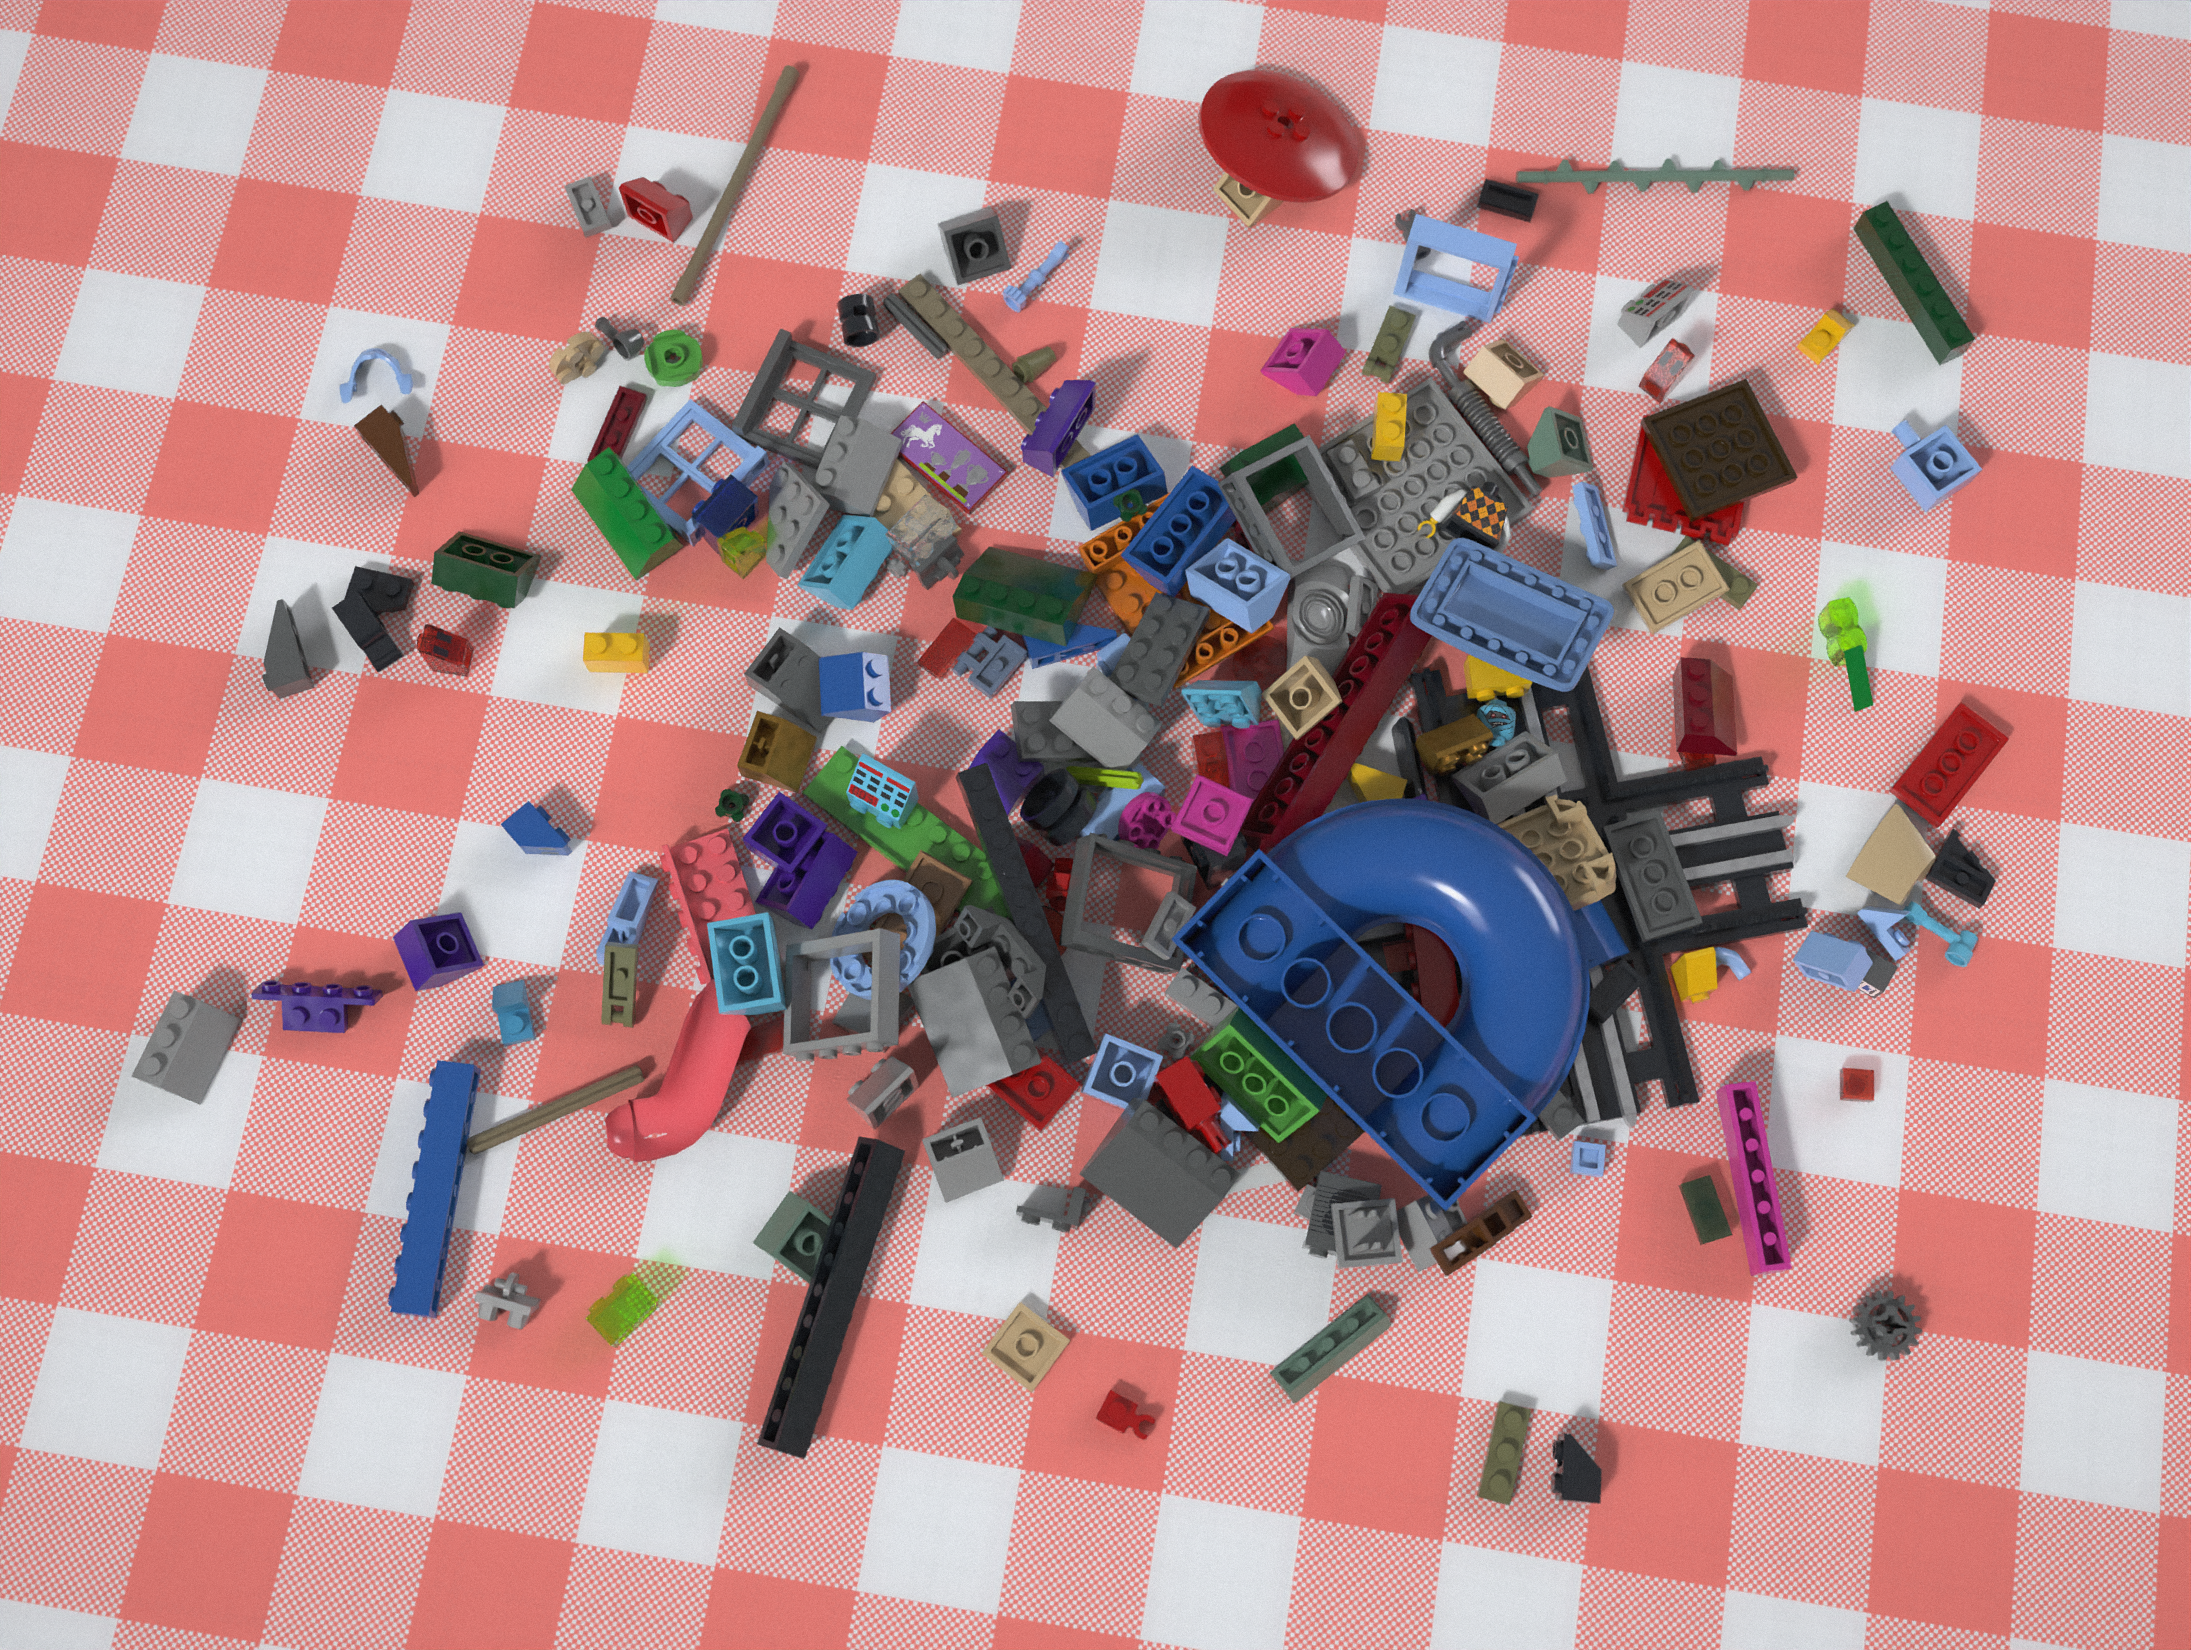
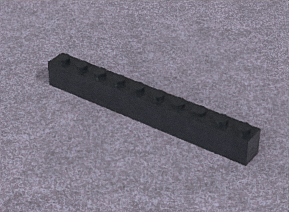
M986 762L959 772L956 776L957 783L1009 920H1011L1046 965L1043 996L1040 1002L1064 1064H1070L1096 1054L1097 1050L988 763Z
M858 1137L757 1445L805 1460L828 1387L832 1380L838 1356L842 1350L847 1328L851 1322L859 1292L862 1289L863 1279L882 1227V1221L892 1197L895 1181L902 1166L905 1151L878 1139Z

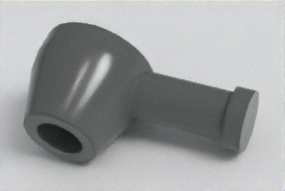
M600 317L595 323V328L602 331L612 340L617 352L627 361L635 357L645 343L643 336L635 328L619 332L605 317Z

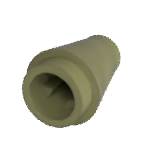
M1047 346L1017 357L1016 362L1012 364L1013 371L1023 383L1027 381L1033 382L1056 361V356L1053 350Z

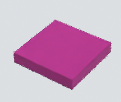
M1197 774L1172 825L1171 831L1228 856L1254 799Z

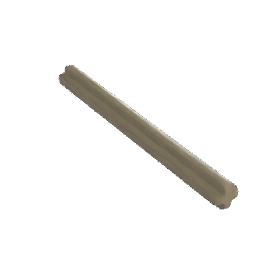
M635 1065L467 1139V1146L472 1154L483 1152L637 1085L645 1080L641 1068Z

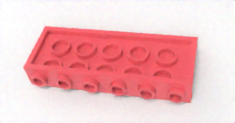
M728 828L671 848L668 844L662 845L664 855L659 856L664 872H670L673 882L668 884L673 900L679 899L682 910L677 911L682 928L688 927L691 938L686 939L692 957L698 956L700 966L696 967V972L701 985L708 984L714 979L707 923L756 915Z

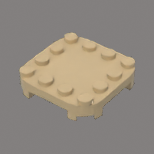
M1557 795L1545 797L1546 805L1497 824L1528 847L1549 869L1563 889L1574 911L1595 903L1615 891L1616 869L1613 855L1607 851L1587 816L1586 807L1580 801L1575 803L1570 800L1558 799Z

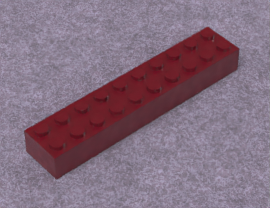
M1383 593L1360 633L1332 675L1343 702L1299 740L1293 738L1253 802L1243 822L1240 832L1245 837L1248 846L1255 852L1260 849L1265 855L1268 854L1284 838L1303 825L1322 816L1327 806L1332 802L1333 796L1341 783L1347 778L1349 770L1357 757L1362 753L1372 733L1377 729L1378 723L1387 708L1391 706L1395 695L1407 680L1408 674L1416 661L1421 657L1424 648L1432 635L1416 627L1410 620L1412 606L1419 595Z

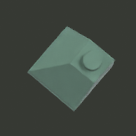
M1551 406L1545 408L1527 445L1529 453L1528 462L1533 473L1552 478L1592 471L1593 466L1582 419Z

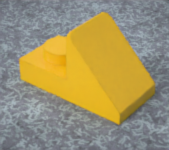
M1832 308L1823 314L1818 324L1804 337L1797 348L1819 365L1849 334L1855 325Z

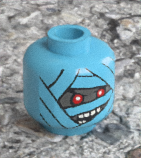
M1491 700L1489 704L1483 705L1478 709L1477 718L1494 736L1489 746H1503L1505 742L1513 738L1516 713L1507 706L1506 702Z

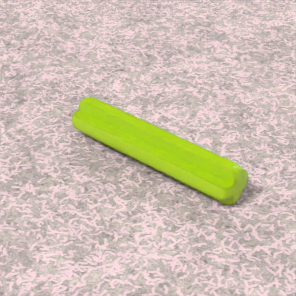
M1071 765L1066 767V770L1077 779L1079 784L1138 790L1141 788L1142 783H1144L1141 773L1136 771Z

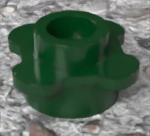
M1130 489L1121 496L1116 495L1113 499V505L1118 507L1121 513L1120 518L1125 522L1131 521L1132 517L1138 514L1144 515L1147 511V505L1143 503L1140 492L1137 489ZM1132 503L1133 506L1128 507L1127 504Z
M730 789L723 790L720 794L719 805L715 808L716 815L718 817H730L734 822H740L744 818V808L749 804L748 796L731 791ZM731 803H734L735 807L730 808L729 805Z

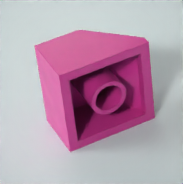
M1289 328L1261 369V373L1297 395L1317 396L1323 390L1333 371L1338 368L1346 351L1328 329Z

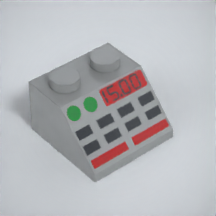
M1664 279L1658 285L1653 283L1643 291L1640 299L1636 302L1630 300L1621 309L1622 315L1617 325L1641 348L1682 316L1695 289L1691 285Z

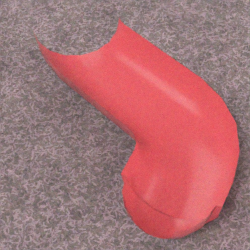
M714 979L696 996L686 1015L659 1092L650 1098L628 1100V1104L616 1107L607 1115L605 1119L607 1147L612 1153L622 1158H633V1162L652 1161L672 1156L695 1144L711 1127L722 1106L746 1034L751 1029V1025L745 1015L719 1014ZM654 1133H668L656 1138H644Z

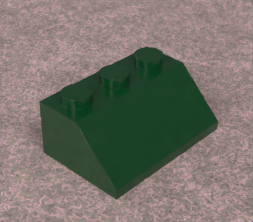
M459 531L434 552L431 584L440 586L445 591L467 594L475 600H487L497 603L502 608L515 609L527 596L540 563L541 555Z

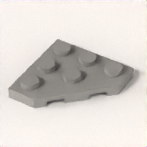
M783 461L779 470L774 474L773 481L770 484L766 562L778 576L788 579L830 504L793 464Z

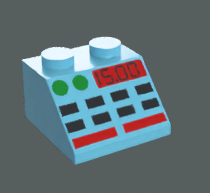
M864 753L858 761L846 792L852 808L863 814L866 811L877 816L876 820L887 828L895 826L901 829L919 800L916 782Z

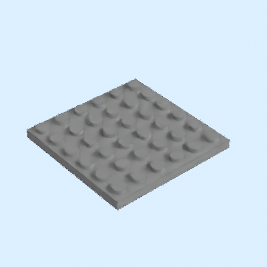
M1431 377L1405 393L1407 394L1405 445L1400 462L1371 460L1374 413L1318 449L1365 536L1364 540L1353 545L1350 549L1383 593L1409 594L1425 584L1452 540L1456 539L1439 529L1441 524L1439 522L1435 525L1436 531L1432 537L1425 538L1431 532L1429 524H1424L1417 531L1418 524L1421 521L1429 520L1432 517L1430 513L1447 495L1460 489L1467 491L1473 485L1482 488L1484 482L1495 483L1499 487L1496 498L1508 506L1506 516L1509 519L1510 527L1530 515L1534 509ZM1351 439L1380 485L1379 492L1356 503L1352 502L1326 458L1327 451ZM1309 483L1304 487V489L1331 523L1315 491Z

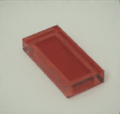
M953 617L920 657L917 664L939 681H942L956 664L959 655L965 652L973 643V638L977 634Z

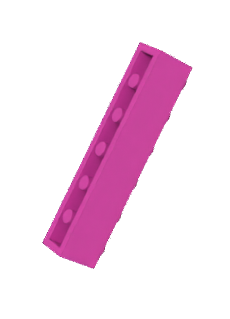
M1756 1081L1726 1084L1716 1090L1750 1274L1751 1276L1781 1273L1792 1269Z

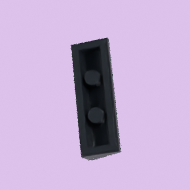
M1401 717L1394 724L1391 732L1400 776L1407 780L1404 796L1405 799H1412L1425 794L1429 801L1420 755L1415 746L1414 726L1407 718Z

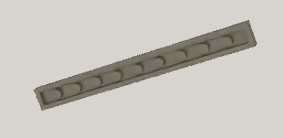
M918 274L898 290L899 296L947 345L952 353L1025 431L1032 435L1036 428L1035 422L1042 410L1045 412L1047 410L1040 400L921 274ZM1076 440L1060 468L1063 470L1091 455Z

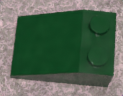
M1294 423L1241 451L1219 469L1226 478L1232 473L1304 438V436ZM1294 454L1246 478L1265 515L1310 483Z

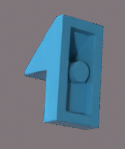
M520 980L494 986L492 1010L498 1016L503 1045L506 1047L535 1040L525 981Z

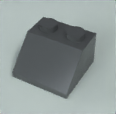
M991 207L937 223L943 247L957 285L1011 269L999 218Z

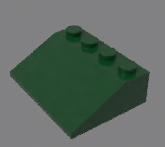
M989 546L963 574L952 596L956 616L960 619L1067 646L1098 579V574Z

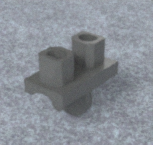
M937 534L930 540L928 546L932 552L927 557L922 554H916L909 561L921 585L927 590L938 580L941 582L946 576L952 580L959 576L955 567L961 562L960 559L964 556V553L958 546L957 538L950 534L945 538Z

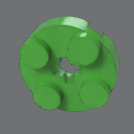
M667 330L657 334L644 353L645 365L650 376L662 387L683 386L698 379L700 376V370L703 365L700 345L696 339L685 335L683 331ZM676 353L677 357H681L677 363L673 364L666 360L671 358L670 354Z

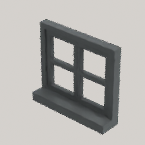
M780 328L732 423L733 432L748 443L760 446L763 449L818 470L840 416L858 417L876 380V373L793 341L791 332ZM793 359L821 369L807 399L779 388ZM828 372L856 383L841 413L813 402ZM773 399L801 409L787 440L759 429ZM807 413L836 423L821 454L793 443Z

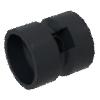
M852 294L839 300L837 307L840 322L842 323L844 343L851 347H864L878 341L880 333L877 319L875 318L876 312L873 298L867 294Z

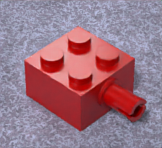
M1185 1056L1155 1075L1153 1086L1178 1125L1190 1135L1201 1130L1214 1150L1213 1152L1217 1154L1223 1148L1225 1149L1232 1144L1217 1122L1222 1100L1213 1086L1209 1089L1203 1079L1205 1073L1196 1060L1191 1062L1188 1056Z

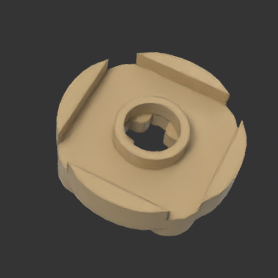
M581 332L570 337L567 340L570 345L564 350L559 347L552 355L549 369L561 384L565 385L580 376L587 378L595 372L597 368L595 363L605 350V346L591 332Z

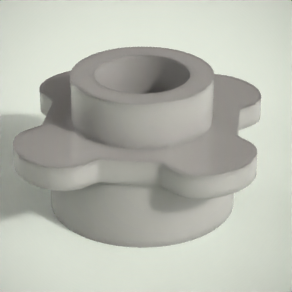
M1171 1023L1167 1027L1168 1031L1165 1036L1158 1040V1046L1161 1050H1166L1172 1054L1175 1059H1182L1185 1056L1188 1045L1194 1043V1035L1191 1032L1186 1033L1181 1030L1177 1023ZM1175 1038L1179 1040L1178 1044L1173 1042Z

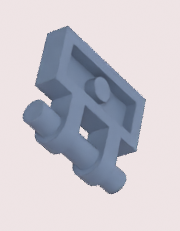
M987 626L982 633L978 632L973 638L974 643L967 652H962L957 658L958 662L952 668V671L961 677L967 669L971 670L973 673L969 676L968 683L992 699L1027 657V651L1005 635L997 643L994 642L992 638L996 635L997 631L993 627ZM983 649L987 650L989 653L981 663L975 660Z

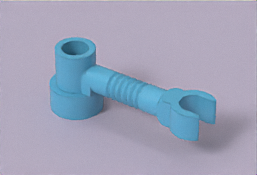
M1911 901L1908 906H1905L1903 910L1910 911V913L1903 919L1925 927L1950 943L1945 952V958L1950 963L1959 967H1966L1973 956L1972 950L1978 941V937L1974 933L1967 930L1961 931L1960 934L1955 933L1928 916L1927 912L1915 902Z

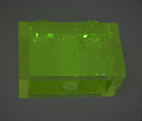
M634 1273L630 1276L625 1274L619 1278L612 1286L614 1291L606 1299L601 1297L595 1301L588 1309L590 1314L585 1318L614 1348H617L663 1304L656 1294Z

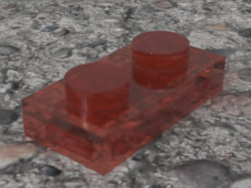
M783 1017L751 1027L746 1034L735 1067L783 1051Z

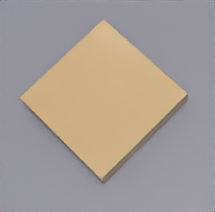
M1019 1302L981 1354L1032 1393L1069 1344L1070 1340Z

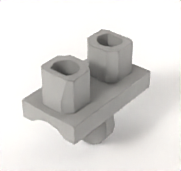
M511 1272L507 1280L496 1278L494 1286L486 1284L482 1291H477L474 1301L479 1302V1318L495 1321L498 1319L501 1308L510 1311L507 1321L509 1327L523 1329L527 1325L531 1314L539 1308L541 1299L525 1295L528 1286L518 1284L519 1274Z

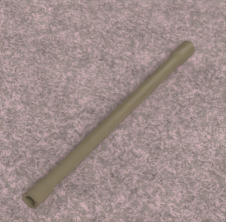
M786 65L775 85V90L684 274L679 278L670 297L677 305L686 306L696 285V280L787 96L791 93L800 75L799 71L793 66Z

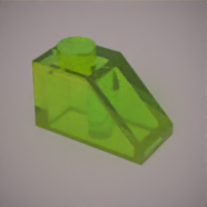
M743 526L720 536L716 541L722 562L742 579L767 555L764 538L754 530L749 532Z

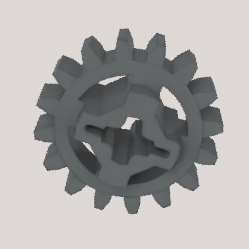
M1880 1291L1873 1292L1872 1299L1869 1296L1862 1297L1861 1302L1864 1306L1857 1305L1853 1307L1858 1317L1849 1319V1322L1857 1325V1329L1850 1332L1851 1335H1859L1860 1337L1856 1346L1862 1347L1866 1345L1868 1347L1866 1351L1867 1356H1873L1878 1352L1879 1361L1887 1360L1888 1355L1893 1361L1900 1359V1354L1903 1356L1911 1354L1908 1346L1913 1347L1919 1344L1913 1336L1922 1333V1329L1915 1327V1322L1920 1321L1921 1317L1912 1316L1911 1314L1915 1308L1914 1304L1905 1306V1296L1901 1295L1894 1299L1893 1291H1887L1883 1296ZM1880 1305L1874 1316H1868L1875 1306ZM1884 1321L1886 1325L1896 1329L1887 1331L1886 1327L1876 1323ZM1902 1335L1901 1341L1892 1347V1344H1895V1338Z

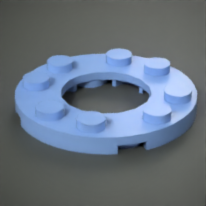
M884 880L868 886L854 897L856 902L846 914L844 912L841 913L834 927L832 937L867 931L869 926L878 917L887 913L900 914L907 928V937L903 941L904 947L900 950V993L919 975L928 958L933 953L936 918L932 904L919 889L904 881ZM862 953L830 958L833 975L836 980L840 981L845 990L860 998L871 1000L872 968L866 965Z

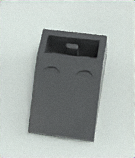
M779 627L744 673L748 685L819 733L822 732L832 717L821 716L819 659L821 657L803 642Z

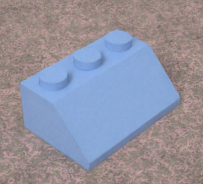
M1229 538L1225 539L1185 570L1190 596L1250 633L1255 632L1274 616L1290 581V574Z

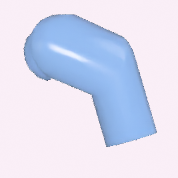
M1723 947L1714 948L1716 952V967L1721 964L1729 966L1739 981L1752 973L1736 951Z

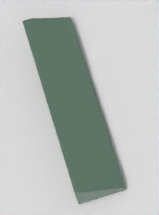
M1366 1295L1270 1372V1374L1288 1398L1295 1404L1389 1329L1391 1322L1387 1314L1369 1295Z

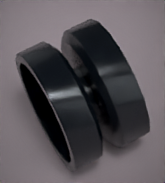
M1059 768L1048 773L1031 789L1021 806L1020 816L1032 829L1039 830L1041 837L1049 844L1058 847L1074 839L1086 827L1097 808V798L1085 786L1079 785L1077 779L1066 769Z

